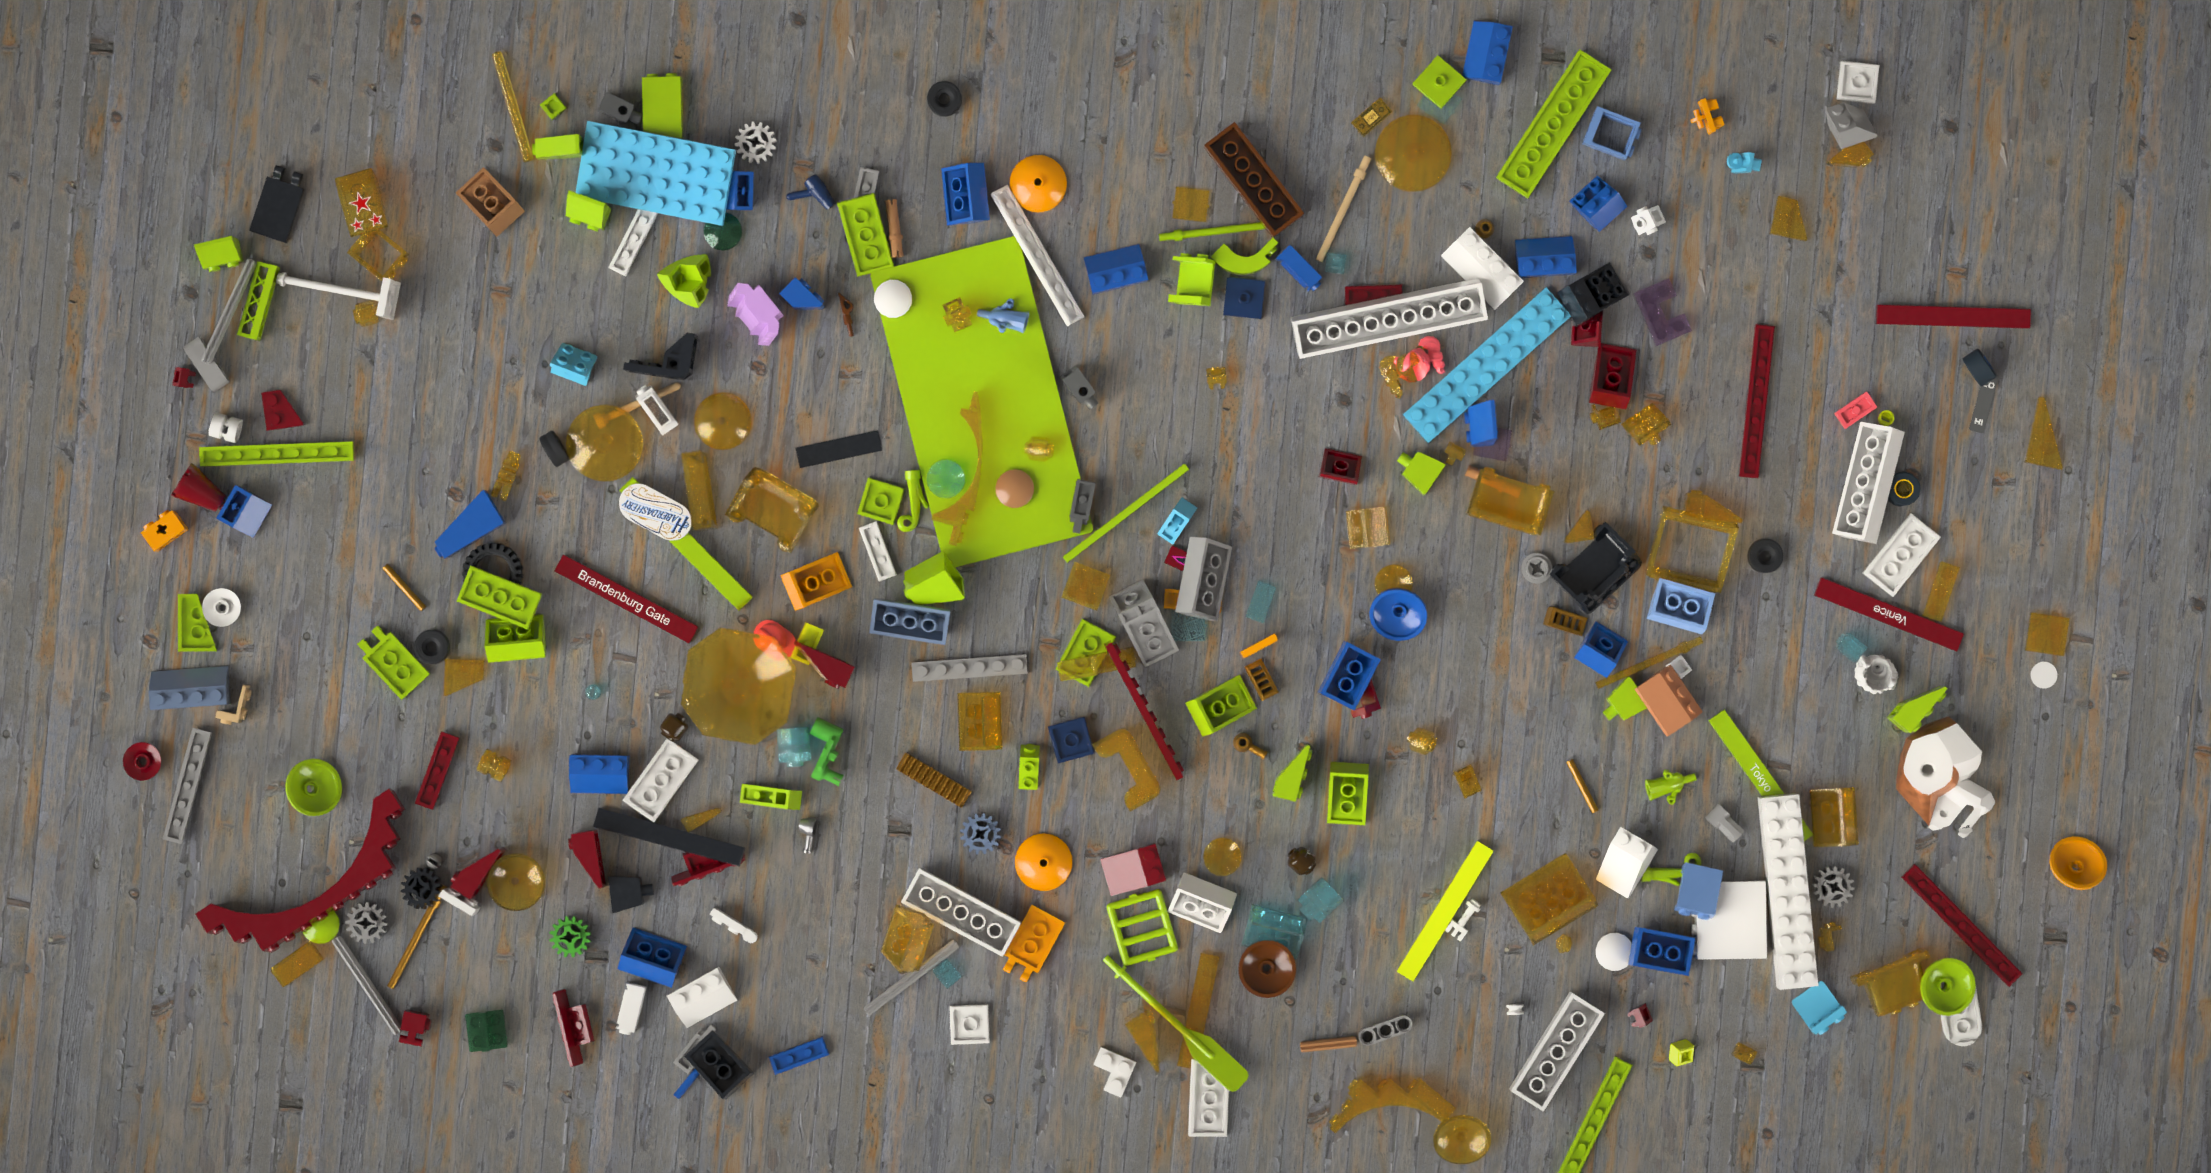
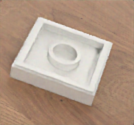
M1841 61L1836 100L1875 104L1880 65Z
M988 1004L950 1006L951 1045L990 1043Z

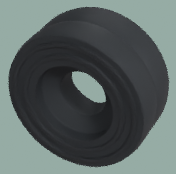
M940 81L929 89L927 102L933 113L938 116L947 117L959 110L962 96L955 84L949 81ZM943 93L950 96V101L947 104L939 102V96Z
M553 430L539 438L544 451L554 466L558 467L570 459L565 447Z
M1772 539L1755 541L1750 546L1747 554L1750 566L1760 573H1770L1777 570L1781 566L1784 557L1781 546ZM1764 550L1769 551L1771 554L1770 560L1766 562L1760 558V554Z
M426 630L417 636L414 643V651L422 662L437 664L448 656L450 642L441 631ZM431 641L437 644V650L433 653L427 650V644Z

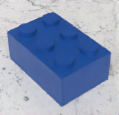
M1635 927L1628 965L1689 976L1696 938Z

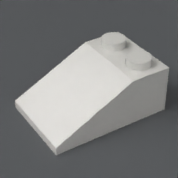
M1620 827L1609 846L1596 880L1629 899L1658 849Z

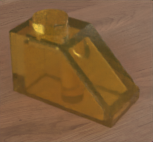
M1861 142L1844 148L1827 163L1833 166L1857 168L1860 165L1865 167L1872 161L1870 157L1874 153L1865 142Z

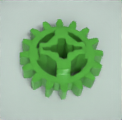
M565 916V921L560 918L558 919L559 925H552L555 931L549 932L553 935V938L549 939V941L555 943L552 949H559L557 954L564 952V957H567L571 953L573 958L576 952L579 955L583 954L582 948L588 949L585 943L591 942V939L587 938L591 932H586L589 925L583 926V919L576 921V916H573L572 920H570L569 916ZM572 924L578 926L581 931L575 930ZM562 926H565L564 932L561 935H558L560 928ZM569 932L572 935H579L573 938L572 942H570V939L562 938L568 935ZM583 938L580 946L576 948L578 939ZM559 942L565 943L568 949L561 946Z

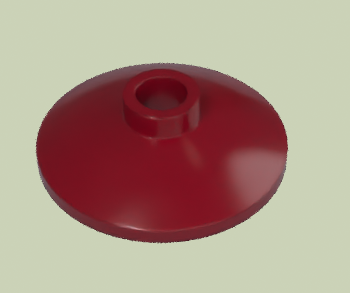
M135 743L124 753V770L135 780H149L161 768V755L157 748L149 743ZM142 758L147 760L145 765H142L140 762Z

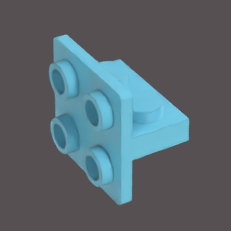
M562 343L550 363L552 367L550 373L586 386L597 356L588 351L575 348L572 345Z

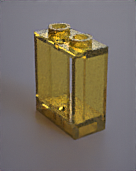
M372 223L347 252L381 281H383V277L393 279L397 274L395 271L398 267H403L409 260V253L378 227H373ZM376 234L401 253L384 275L359 256Z

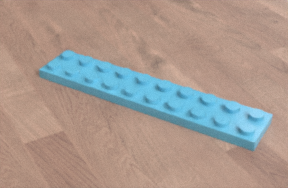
M1547 288L1543 289L1408 409L1403 416L1429 443L1569 319L1571 315Z

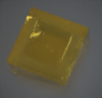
M1739 1042L1732 1052L1733 1057L1749 1065L1752 1064L1757 1054V1051Z

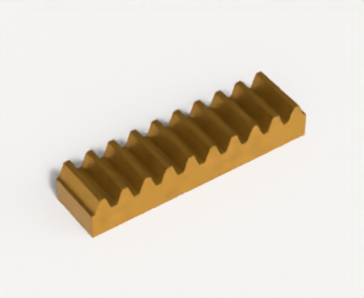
M908 753L904 754L896 768L899 772H902L961 808L972 792Z

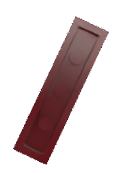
M441 731L415 804L434 810L457 748L459 737Z

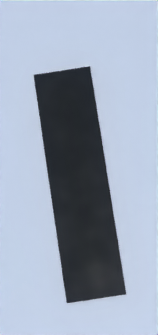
M878 430L796 448L800 468L882 451Z

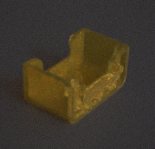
M1117 729L1092 743L1097 754L1101 757L1107 758L1119 752L1137 785L1131 787L1124 796L1125 804L1130 812L1159 795V783L1127 729Z

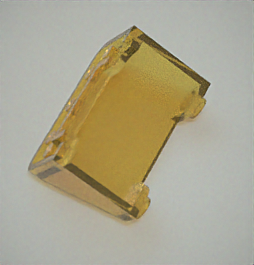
M1484 466V469H1479L1465 514L1530 535L1540 536L1554 491L1550 490L1551 486L1542 483L1539 486H1533L1500 476L1495 473V469Z
M754 467L743 479L725 515L735 523L743 522L747 519L778 538V547L782 551L791 554L815 515L819 504L811 497L765 470Z

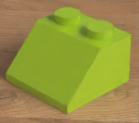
M233 236L194 244L202 268L209 270V272L220 271V267L228 266V268L237 267L240 262H244L239 239Z

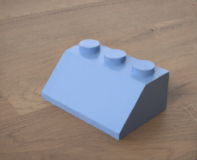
M1659 578L1650 603L1647 619L1703 634L1707 629L1715 593Z

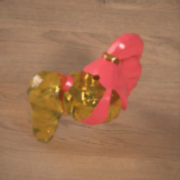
M1426 336L1409 353L1403 354L1400 357L1386 356L1380 361L1379 369L1385 377L1386 386L1390 387L1391 394L1400 399L1403 391L1399 378L1411 383L1420 381L1427 376L1430 370V363H1432L1439 374L1445 373V362L1443 361V354L1440 352V342L1434 336ZM1392 364L1396 365V369L1392 368Z

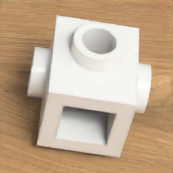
M1658 205L1650 209L1647 206L1636 211L1637 215L1631 217L1634 228L1639 235L1645 232L1647 235L1658 231V226L1666 223Z

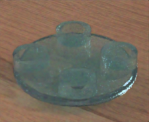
M938 461L930 467L927 473V485L930 491L938 497H954L964 487V471L954 461Z

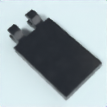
M276 165L273 178L268 176L266 178L249 231L287 243L305 190L299 187L303 174L294 171L291 184L281 181L285 168Z

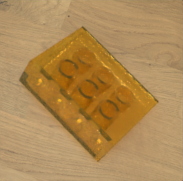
M1566 853L1501 892L1502 897L1532 945L1537 944L1598 906L1596 898Z
M1142 1006L1124 1018V1025L1155 1072L1158 1073L1160 1068L1154 1026L1156 1022L1155 1016L1150 1008L1145 1009Z

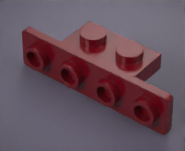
M684 852L683 858L688 870L671 876L672 885L683 886L693 879L699 880L706 877L707 874L719 873L729 866L735 867V865ZM743 854L741 864L745 861V854Z
M566 989L555 991L552 995L558 1016L557 1020L560 1024L567 1060L570 1067L583 1064L579 1045L595 1041L586 1004L570 1007Z

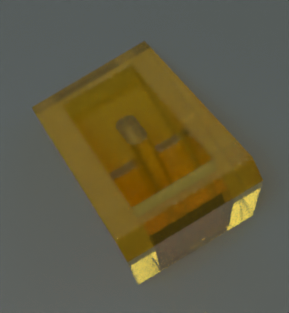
M1588 510L1584 511L1562 542L1567 544L1594 539L1591 515Z
M1471 764L1452 771L1464 798L1482 791Z

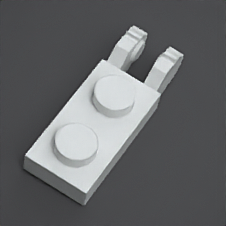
M716 907L712 909L710 915L713 916L712 920L720 925L722 923L729 926V931L736 935L738 933L742 934L743 940L748 941L750 944L757 941L758 935L752 929Z

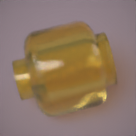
M367 300L355 305V309H352L356 324H360L361 327H367L379 322V317L376 315L378 305H375L374 301Z
M1033 436L1029 442L1025 443V453L1028 454L1031 461L1046 462L1049 458L1053 457L1054 443L1048 437Z
M1418 727L1414 732L1410 731L1407 742L1410 743L1411 751L1427 755L1429 752H1433L1437 738H1435L1432 731Z

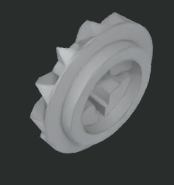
M1541 553L1530 554L1522 562V575L1531 583H1542L1550 577L1552 564L1549 558ZM1541 561L1540 569L1544 573L1536 572L1531 575L1533 568L1530 563L1537 565Z

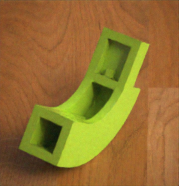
M1272 238L1258 253L1249 257L1239 256L1223 244L1210 259L1215 260L1217 266L1229 273L1237 275L1253 274L1270 264L1266 256L1271 257L1278 250L1276 247L1278 242Z

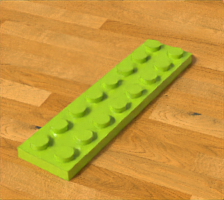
M1579 49L1496 176V179L1528 199L1611 72V69Z

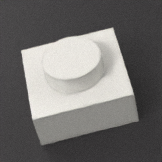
M1682 655L1668 664L1672 665L1680 679L1692 671Z

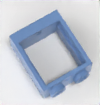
M1597 106L1582 144L1625 161L1627 157H1631L1635 148V146H1632L1634 139L1638 140L1642 130L1639 128L1640 122ZM1602 116L1632 127L1623 153L1593 142Z

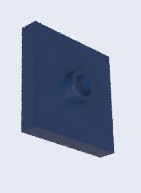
M1227 277L1223 316L1261 319L1265 281Z
M1085 717L1048 726L1057 763L1095 754Z

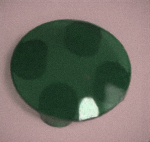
M730 213L725 214L723 226L705 223L704 237L707 243L717 250L725 251L732 249L738 244L742 236V227L739 220Z

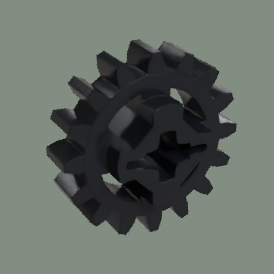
M418 867L416 872L410 870L411 876L405 875L404 877L407 881L401 882V885L405 886V888L400 890V892L406 894L403 900H409L407 905H414L416 909L421 907V909L425 910L427 905L433 907V901H439L437 895L441 893L439 888L443 887L442 884H438L441 878L438 876L434 877L436 872L430 871L428 868L422 870V868ZM425 876L428 877L432 883L427 882V878H425ZM412 894L416 895V899H418V901L414 899Z

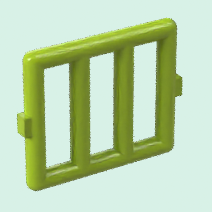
M1160 889L1139 895L1136 893L1131 894L1129 898L1107 904L1106 908L1123 965L1129 966L1146 960L1150 962L1156 960V957L1178 950L1166 904ZM1156 898L1159 909L1118 921L1115 909ZM1161 916L1163 928L1123 938L1122 927ZM1167 935L1170 946L1129 957L1126 946Z

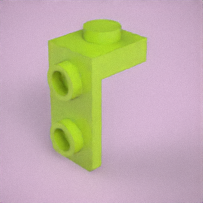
M1021 744L1019 789H1038L1040 745Z

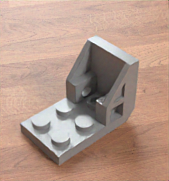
M1144 580L1109 596L1144 667L1179 651Z

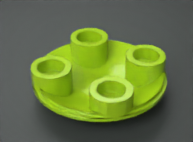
M334 910L329 912V916L320 922L317 920L312 923V927L303 932L304 936L317 944L331 941L337 935L340 926V919Z

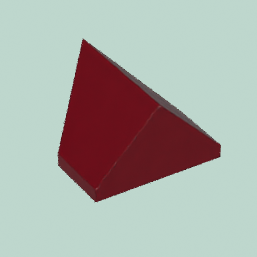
M1603 311L1578 326H1572V346L1601 347Z

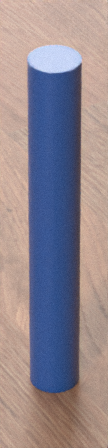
M694 1069L673 1095L680 1099L700 1075L699 1072Z

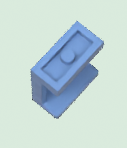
M1686 862L1682 866V879L1674 910L1679 911L1680 915L1690 916V914L1697 915L1699 919L1709 920L1716 913L1723 871Z

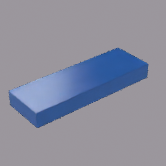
M822 1036L771 1055L769 1060L775 1075L825 1057L829 1055V1051Z

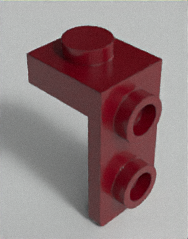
M1372 679L1360 699L1362 707L1355 709V711L1351 710L1353 718L1361 716V719L1372 716L1371 712L1381 709Z

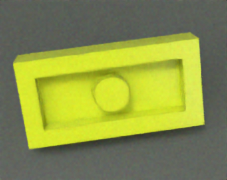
M805 622L797 641L816 649L824 630ZM795 646L790 658L809 665L808 660Z

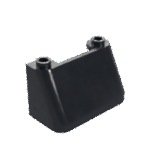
M1606 522L1594 529V541L1568 565L1564 563L1555 565L1550 573L1554 581L1586 614H1590L1597 609L1642 564L1637 552Z

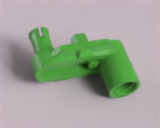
M817 717L810 735L827 743L811 778L818 781L825 779L839 786L841 781L834 777L842 780L844 775L828 769L829 766L827 765L830 760L834 762L838 756V752L834 750L844 729Z

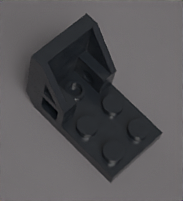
M687 332L664 353L663 366L649 362L647 366L643 365L641 361L629 359V363L624 362L623 370L630 373L685 380L693 374L698 336ZM673 362H677V366H672Z

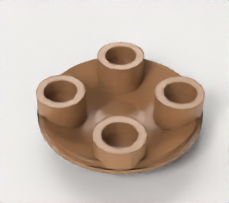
M1021 470L1006 471L998 478L996 483L998 499L1002 504L1011 508H1019L1026 505L1034 493L1032 479Z

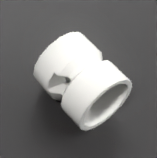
M216 412L211 420L209 436L219 439L224 437L226 441L237 443L241 434L243 420L234 417L228 419L227 415Z

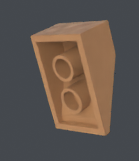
M484 167L456 192L459 198L496 237L525 212L518 202Z

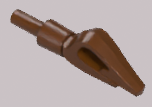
M838 292L844 325H847L849 337H852L854 334L850 313L853 310V304ZM845 301L850 305V308L847 309L845 307Z

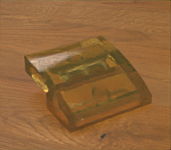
M1386 507L1346 511L1350 549L1391 545Z

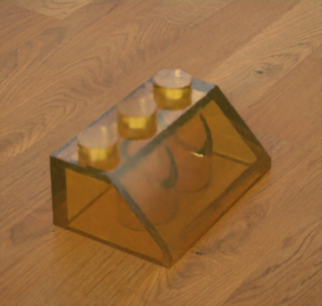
M1000 692L957 693L959 751L1001 750L1002 720Z
M1855 787L1810 789L1814 847L1859 845Z
M899 904L895 905L880 951L900 974L920 970L934 928L933 922L922 912Z

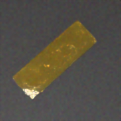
M1940 561L1922 616L1942 622L1960 567Z

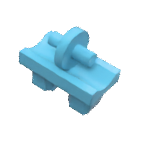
M1751 152L1731 153L1727 157V165L1732 169L1731 173H1749L1752 170L1760 171L1762 160L1754 158L1755 153Z

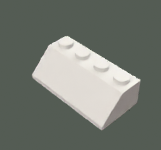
M1470 227L1441 255L1465 281L1479 278L1482 283L1484 299L1494 310L1524 282Z

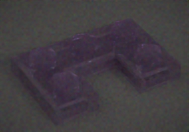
M1669 278L1633 294L1655 346L1692 331L1685 314L1668 321L1664 316L1659 303L1677 296Z

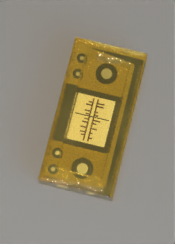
M1379 98L1354 119L1351 124L1364 137L1387 118L1392 111Z

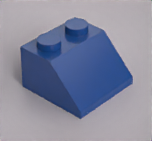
M1595 621L1574 658L1607 678L1617 665L1628 641Z

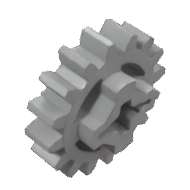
M1833 866L1832 870L1829 867H1825L1826 872L1818 871L1820 877L1814 876L1817 884H1812L1813 887H1816L1813 894L1819 895L1816 900H1823L1822 905L1824 906L1829 903L1830 908H1834L1835 903L1838 907H1841L1842 901L1847 904V896L1853 897L1849 893L1850 890H1855L1854 887L1850 886L1854 880H1848L1850 873L1843 874V868L1837 871V866ZM1835 874L1831 879H1824L1828 875ZM1842 880L1845 881V885H1846V888H1845V889H1844L1843 886H1842V883H1841ZM1826 883H1829V884H1834V883H1835V886H1836L1838 889H1840V891H1838V890H1832V891H1831L1832 888L1829 887V885H1827ZM1821 885L1824 886L1825 889L1824 895L1821 891ZM1835 895H1842L1840 898L1832 900Z
M366 902L365 907L362 903H359V909L352 907L354 913H348L347 916L350 917V920L345 921V923L350 924V927L346 930L353 932L350 937L357 936L356 942H360L363 939L364 944L368 943V939L372 943L375 942V937L381 939L380 933H386L383 926L388 925V922H384L387 915L381 914L384 909L377 910V904L370 907V902ZM363 911L362 916L360 918L355 919L357 914ZM372 912L377 915L378 919L373 917ZM367 919L369 922L375 924H371L366 928V924L359 922H362ZM355 926L359 927L361 934L356 930ZM374 927H378L377 931L373 935H370L371 930Z

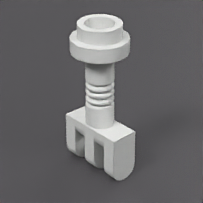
M1473 898L1467 901L1466 904L1469 907L1459 921L1456 922L1452 919L1445 929L1448 933L1454 927L1455 929L1451 933L1453 937H1455L1458 931L1461 932L1457 938L1459 941L1468 932L1464 926L1474 911L1479 912L1481 910V904Z

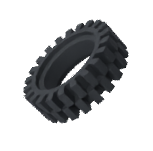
M498 543L480 545L470 552V555L465 559V563H463L462 576L465 580L470 565L477 567L479 561L484 557L498 555L504 558L510 567L509 581L519 585L522 584L521 580L524 576L522 572L523 565H521V560L515 551L511 550L508 546Z

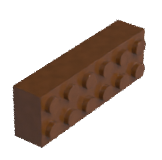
M1235 122L1204 144L1203 148L1272 238H1275L1304 215V212Z

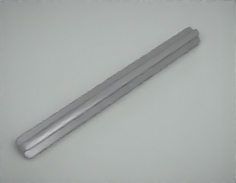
M247 259L201 358L202 362L206 364L212 363L256 268V261Z
M341 936L332 940L333 945L394 1035L402 1031L400 1030V1023Z
M955 940L950 941L864 1007V1011L868 1015H872L959 948L958 943Z

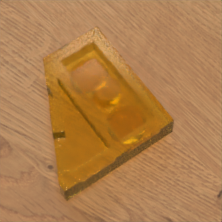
M1777 196L1769 234L1804 242L1807 241L1797 200Z
M445 659L444 696H449L484 680L485 660Z

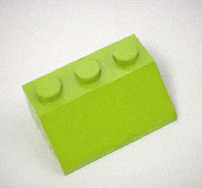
M543 614L534 615L529 630L500 618L486 619L485 651L488 663L546 657Z

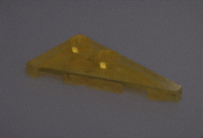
M2038 397L2025 463L2062 470L2063 466L2044 397Z

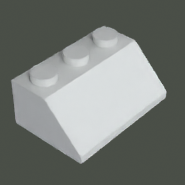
M1184 872L1168 912L1221 933L1232 910L1237 893Z
M720 967L667 995L673 1009L686 1028L737 1001Z

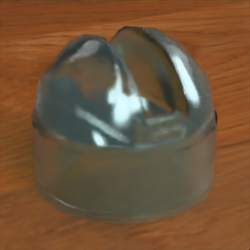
M589 685L585 690V695L590 700H596L601 695V689L597 685ZM594 687V695L590 697L591 689Z

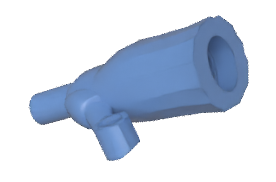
M1008 299L1001 307L998 306L991 311L978 309L977 316L987 318L991 325L998 327L1000 333H1004L1006 328L1024 333L1028 323L1029 312L1006 310L1007 308L1012 309L1014 306V300Z

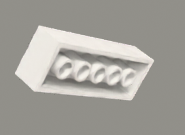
M1860 422L1833 534L1877 544L1905 432L1893 427Z
M922 868L918 869L901 903L1002 957L1021 924V921Z
M1569 992L1509 1090L1544 1112L1605 1013L1572 992Z

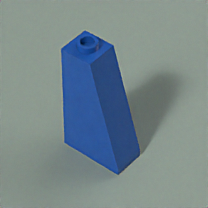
M486 490L481 491L435 541L436 547L434 548L439 557L443 556L444 559H448L506 524Z

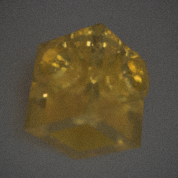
M960 297L943 304L947 314L943 317L947 326H952L954 332L972 325L969 319L972 316L968 305L964 307Z

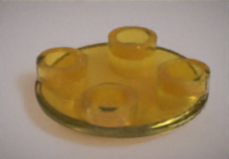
M1388 565L1377 573L1374 585L1377 594L1392 588L1412 591L1413 580L1409 571L1404 567Z
M1217 838L1211 841L1206 846L1203 854L1206 868L1217 876H1228L1234 873L1240 866L1242 859L1238 845L1227 838Z

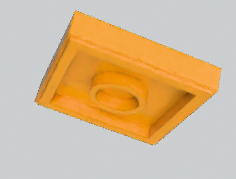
M1272 634L1240 651V654L1243 658H1246L1271 645L1278 639L1275 634Z

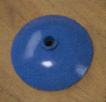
M1392 588L1385 590L1375 597L1370 607L1369 614L1372 626L1380 635L1391 640L1404 641L1412 639L1426 625L1427 609L1423 600L1417 594L1407 589Z

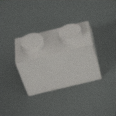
M1844 102L1826 108L1828 126L1841 149L1877 137V133L1863 109Z

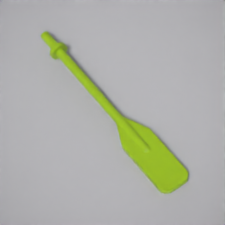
M1108 955L1103 959L1117 973L1114 976L1116 979L1121 977L1183 1035L1191 1056L1228 1091L1235 1092L1248 1079L1247 1070L1210 1036L1187 1029L1125 971L1127 969L1125 965L1121 968Z

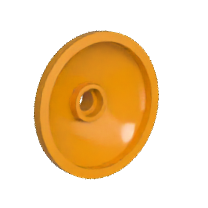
M1032 155L1024 158L1014 167L1009 185L1010 190L1022 208L1040 213L1053 209L1062 201L1066 193L1067 179L1063 168L1054 159L1044 155ZM1036 179H1040L1042 183L1041 185L1036 186L1034 184V181Z
M1047 833L1033 835L1027 838L1017 850L1015 857L1016 872L1021 881L1034 890H1053L1061 886L1070 875L1072 869L1070 849L1063 840L1055 835ZM1045 859L1047 865L1041 866L1040 860Z
M2076 836L2064 838L2056 843L2050 853L2049 862L2053 874L2061 883L2070 888L2078 890L2091 889L2101 883L2106 875L2107 860L2103 851L2094 842L2086 838Z

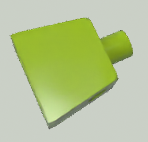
M1418 451L1413 458L1402 452L1397 462L1406 467L1402 475L1422 495L1427 493L1445 467L1444 463Z
M1627 676L1606 698L1611 706L1605 709L1603 714L1609 721L1617 715L1622 720H1626L1647 709L1635 691L1637 686L1630 676Z

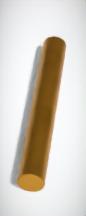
M389 564L382 568L420 611L426 608V605Z
M1574 760L1567 761L1566 764L1592 813L1597 812L1599 809Z

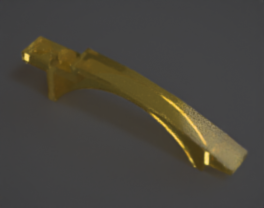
M978 392L973 393L969 410L961 408L960 412L961 416L971 427L977 443L978 465L975 477L961 499L949 508L934 513L931 519L953 526L949 545L956 547L957 543H962L964 532H961L962 525H966L969 514L966 513V510L974 511L981 480L983 435Z

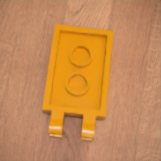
M1031 905L1004 954L1009 959L1003 970L1010 973L1015 962L1026 967L1020 980L1027 982L1032 971L1036 973L1040 971L1065 922Z

